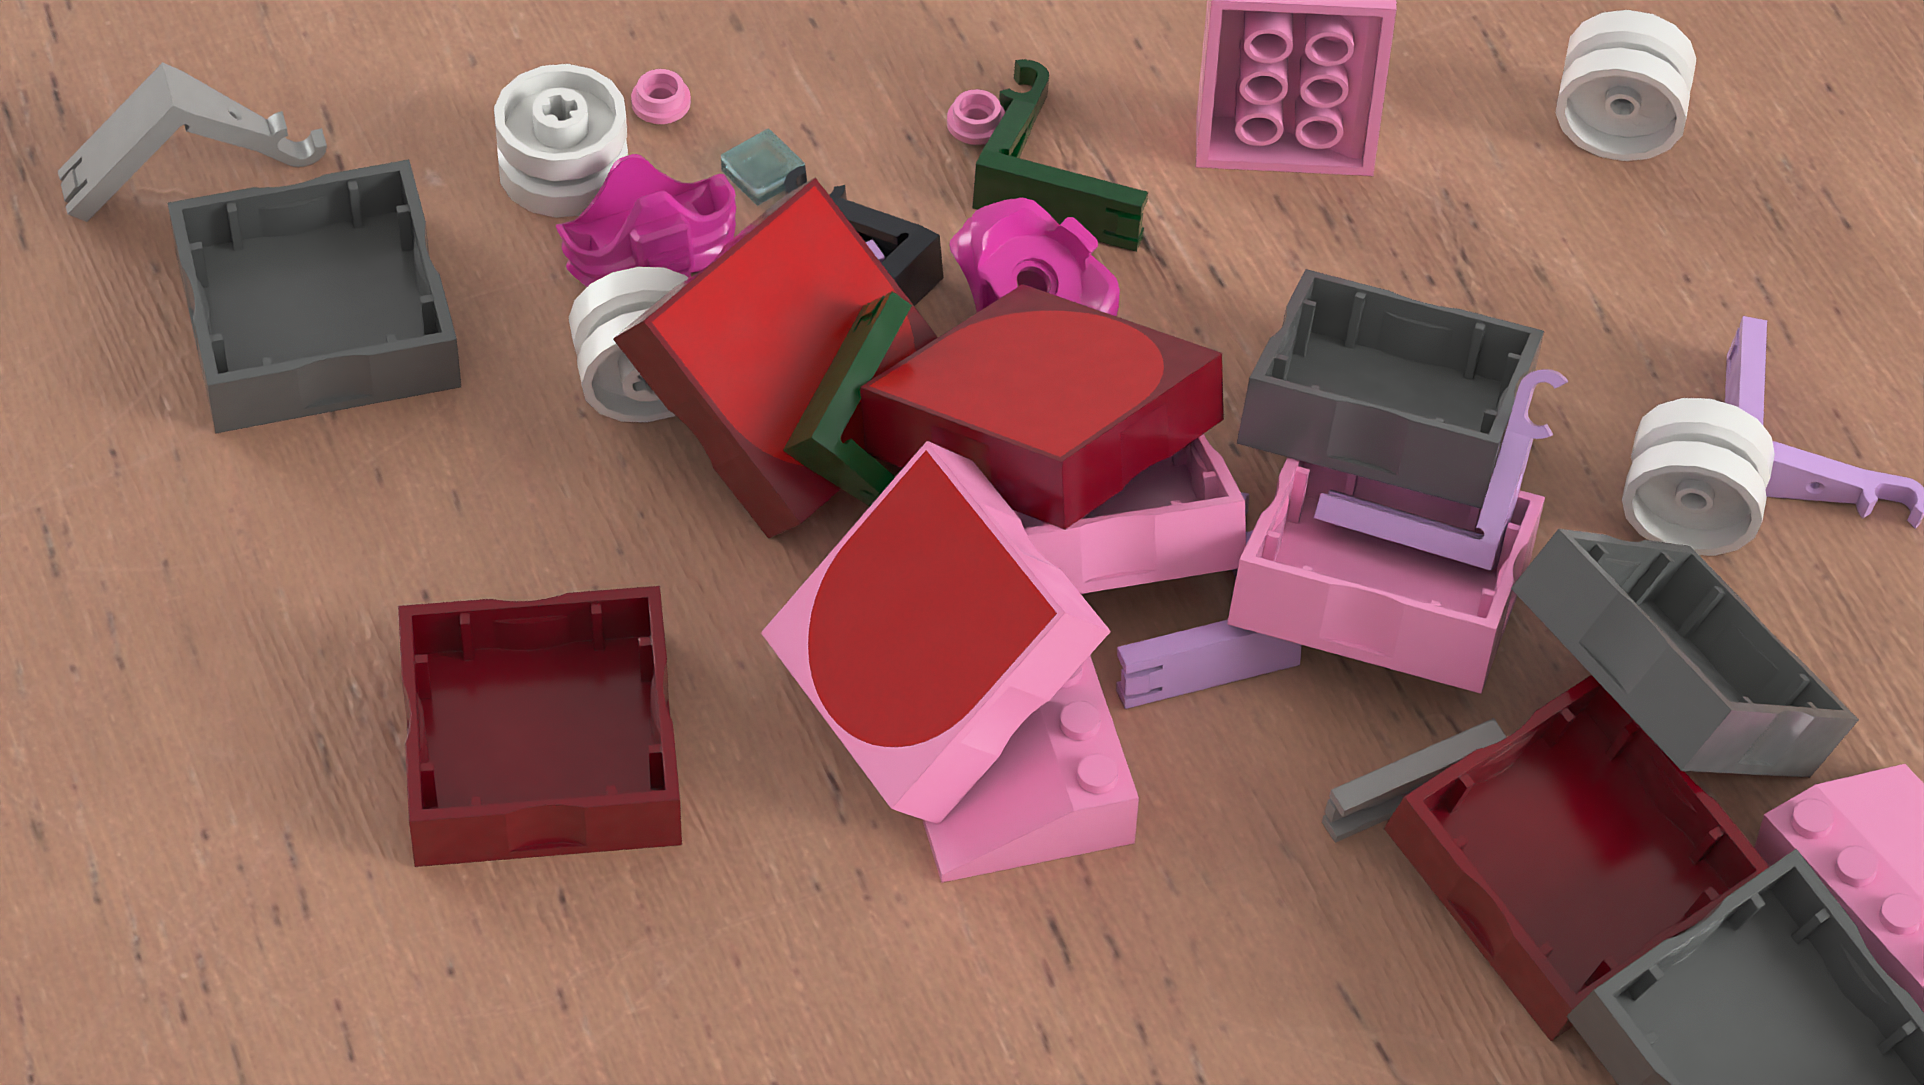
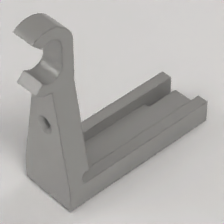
M162 62L58 170L59 179L62 180L61 188L64 201L68 202L66 205L67 214L88 222L182 125L185 126L186 132L254 150L293 167H304L317 162L325 154L327 145L322 128L312 130L309 137L300 142L284 138L288 136L283 111L265 119L187 73Z
M1493 718L1338 786L1330 792V799H1328L1325 809L1326 815L1323 816L1322 823L1336 843L1388 820L1404 796L1476 749L1497 743L1506 738V735Z

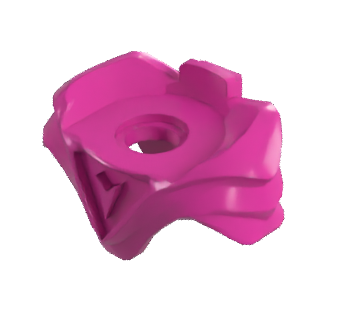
M631 154L619 158L612 165L602 187L588 207L575 220L556 224V229L563 240L561 244L562 251L568 258L566 268L586 287L612 272L635 267L667 268L691 278V273L699 272L706 268L718 256L723 246L734 238L736 226L735 190L724 174L719 173L694 183H683L662 173L641 155Z
M1026 198L1003 200L976 210L972 217L966 220L963 227L950 240V251L967 279L973 295L976 313L1024 284L1117 316L1120 296L1117 278L1091 255L1098 247V240L1073 217H1067L1059 225L1034 200Z

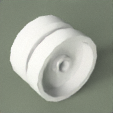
M1632 10L1603 12L1582 22L1569 39L1555 113L1562 131L1578 147L1599 157L1614 160L1633 161L1650 159L1670 150L1683 136L1687 118L1690 91L1696 65V56L1691 41L1676 25L1650 13Z
M571 64L540 66L522 73L502 89L494 106L500 184L512 201L532 213L555 218L579 216L597 195L614 162L619 158L628 156L624 97L612 80L593 69Z
M630 268L612 272L591 283L574 300L568 319L577 355L581 385L586 402L599 414L621 422H651L675 416L661 402L613 338L670 290L688 280L687 276L667 268Z
M1681 398L1659 404L1642 417L1635 435L1631 454L1632 465L1626 478L1622 497L1626 519L1639 535L1650 541L1688 545L1698 555L1716 556L1740 549L1755 538L1763 520L1767 499L1765 489L1771 477L1775 456L1771 435L1757 418L1737 406L1705 398Z

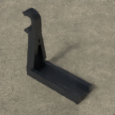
M805 165L799 166L787 174L784 180L785 195L807 183ZM845 185L834 187L829 196L865 242L874 240L885 256L882 265L915 306L944 278L940 235L919 224L847 200Z

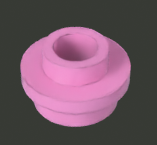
M655 69L643 74L631 94L632 108L635 114L642 120L653 124H668L681 119L688 112L691 103L690 91L682 78L677 73L666 69Z
M978 89L968 90L961 93L950 106L947 113V127L950 133L961 142L973 145L986 144L1004 116L1005 110L1000 105L997 97L992 93Z

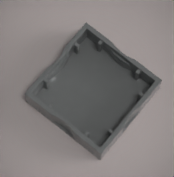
M409 159L324 174L318 178L288 186L252 187L168 202L176 256L215 433L461 387L457 338L440 274L429 257L426 221Z
M1305 269L1286 306L1282 328L1269 339L1249 377L1237 444L1482 509L1518 387L1526 375L1536 370L1544 331L1462 309L1420 302L1389 290Z
M1558 529L1511 587L1516 595L1681 771L1810 778L1859 721L1799 657L1770 632L1750 607L1691 546L1650 540L1629 542L1604 534Z
M1797 849L1727 896L1706 917L1686 932L1664 940L1594 989L1567 1015V1018L1618 1085H1924V1012L1910 994L1888 976L1876 962L1864 943L1855 923Z

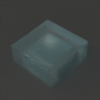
M769 128L721 154V171L757 206L785 190L784 180L787 174L793 169L805 165Z

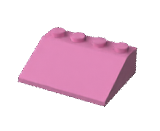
M1207 0L1196 117V167L1373 176L1396 16V0Z
M1090 655L1048 702L1040 706L1021 723L1008 740L999 758L939 825L923 820L941 882L1135 843L1139 797Z
M1906 764L1815 784L1765 813L1755 844V850L1770 867L1797 849L1855 923L1864 943L1876 962L1888 976L1910 994L1924 1012V783Z

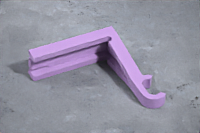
M1743 316L1740 328L1737 329L1727 353L1725 403L1739 407L1757 418L1763 425L1767 320ZM1773 441L1775 456L1771 477L1765 489L1767 497L1856 504L1857 511L1862 519L1871 514L1878 498L1905 504L1910 510L1907 521L1915 529L1920 525L1924 517V487L1917 481L1907 477L1861 469Z
M1551 369L1533 371L1522 379L1476 528L1483 530L1484 535L1334 490H1329L1328 494H1320L1314 518L1491 571L1499 563L1506 529L1513 517L1533 439H1543L1553 435L1547 424L1536 425L1528 417V409L1534 389L1540 382H1546L1554 388H1558L1568 383V380L1561 373Z
M1241 492L1245 500L1246 515L1249 507V494ZM1253 530L1246 532V545ZM1233 569V570H1232V572H1233V574H1234V576H1235V579H1236V575H1237V570H1238V569ZM1228 620L1120 646L1117 647V657L1123 669H1121V681L1117 682L1116 691L1124 708L1127 709L1298 666L1301 659V644L1228 625Z

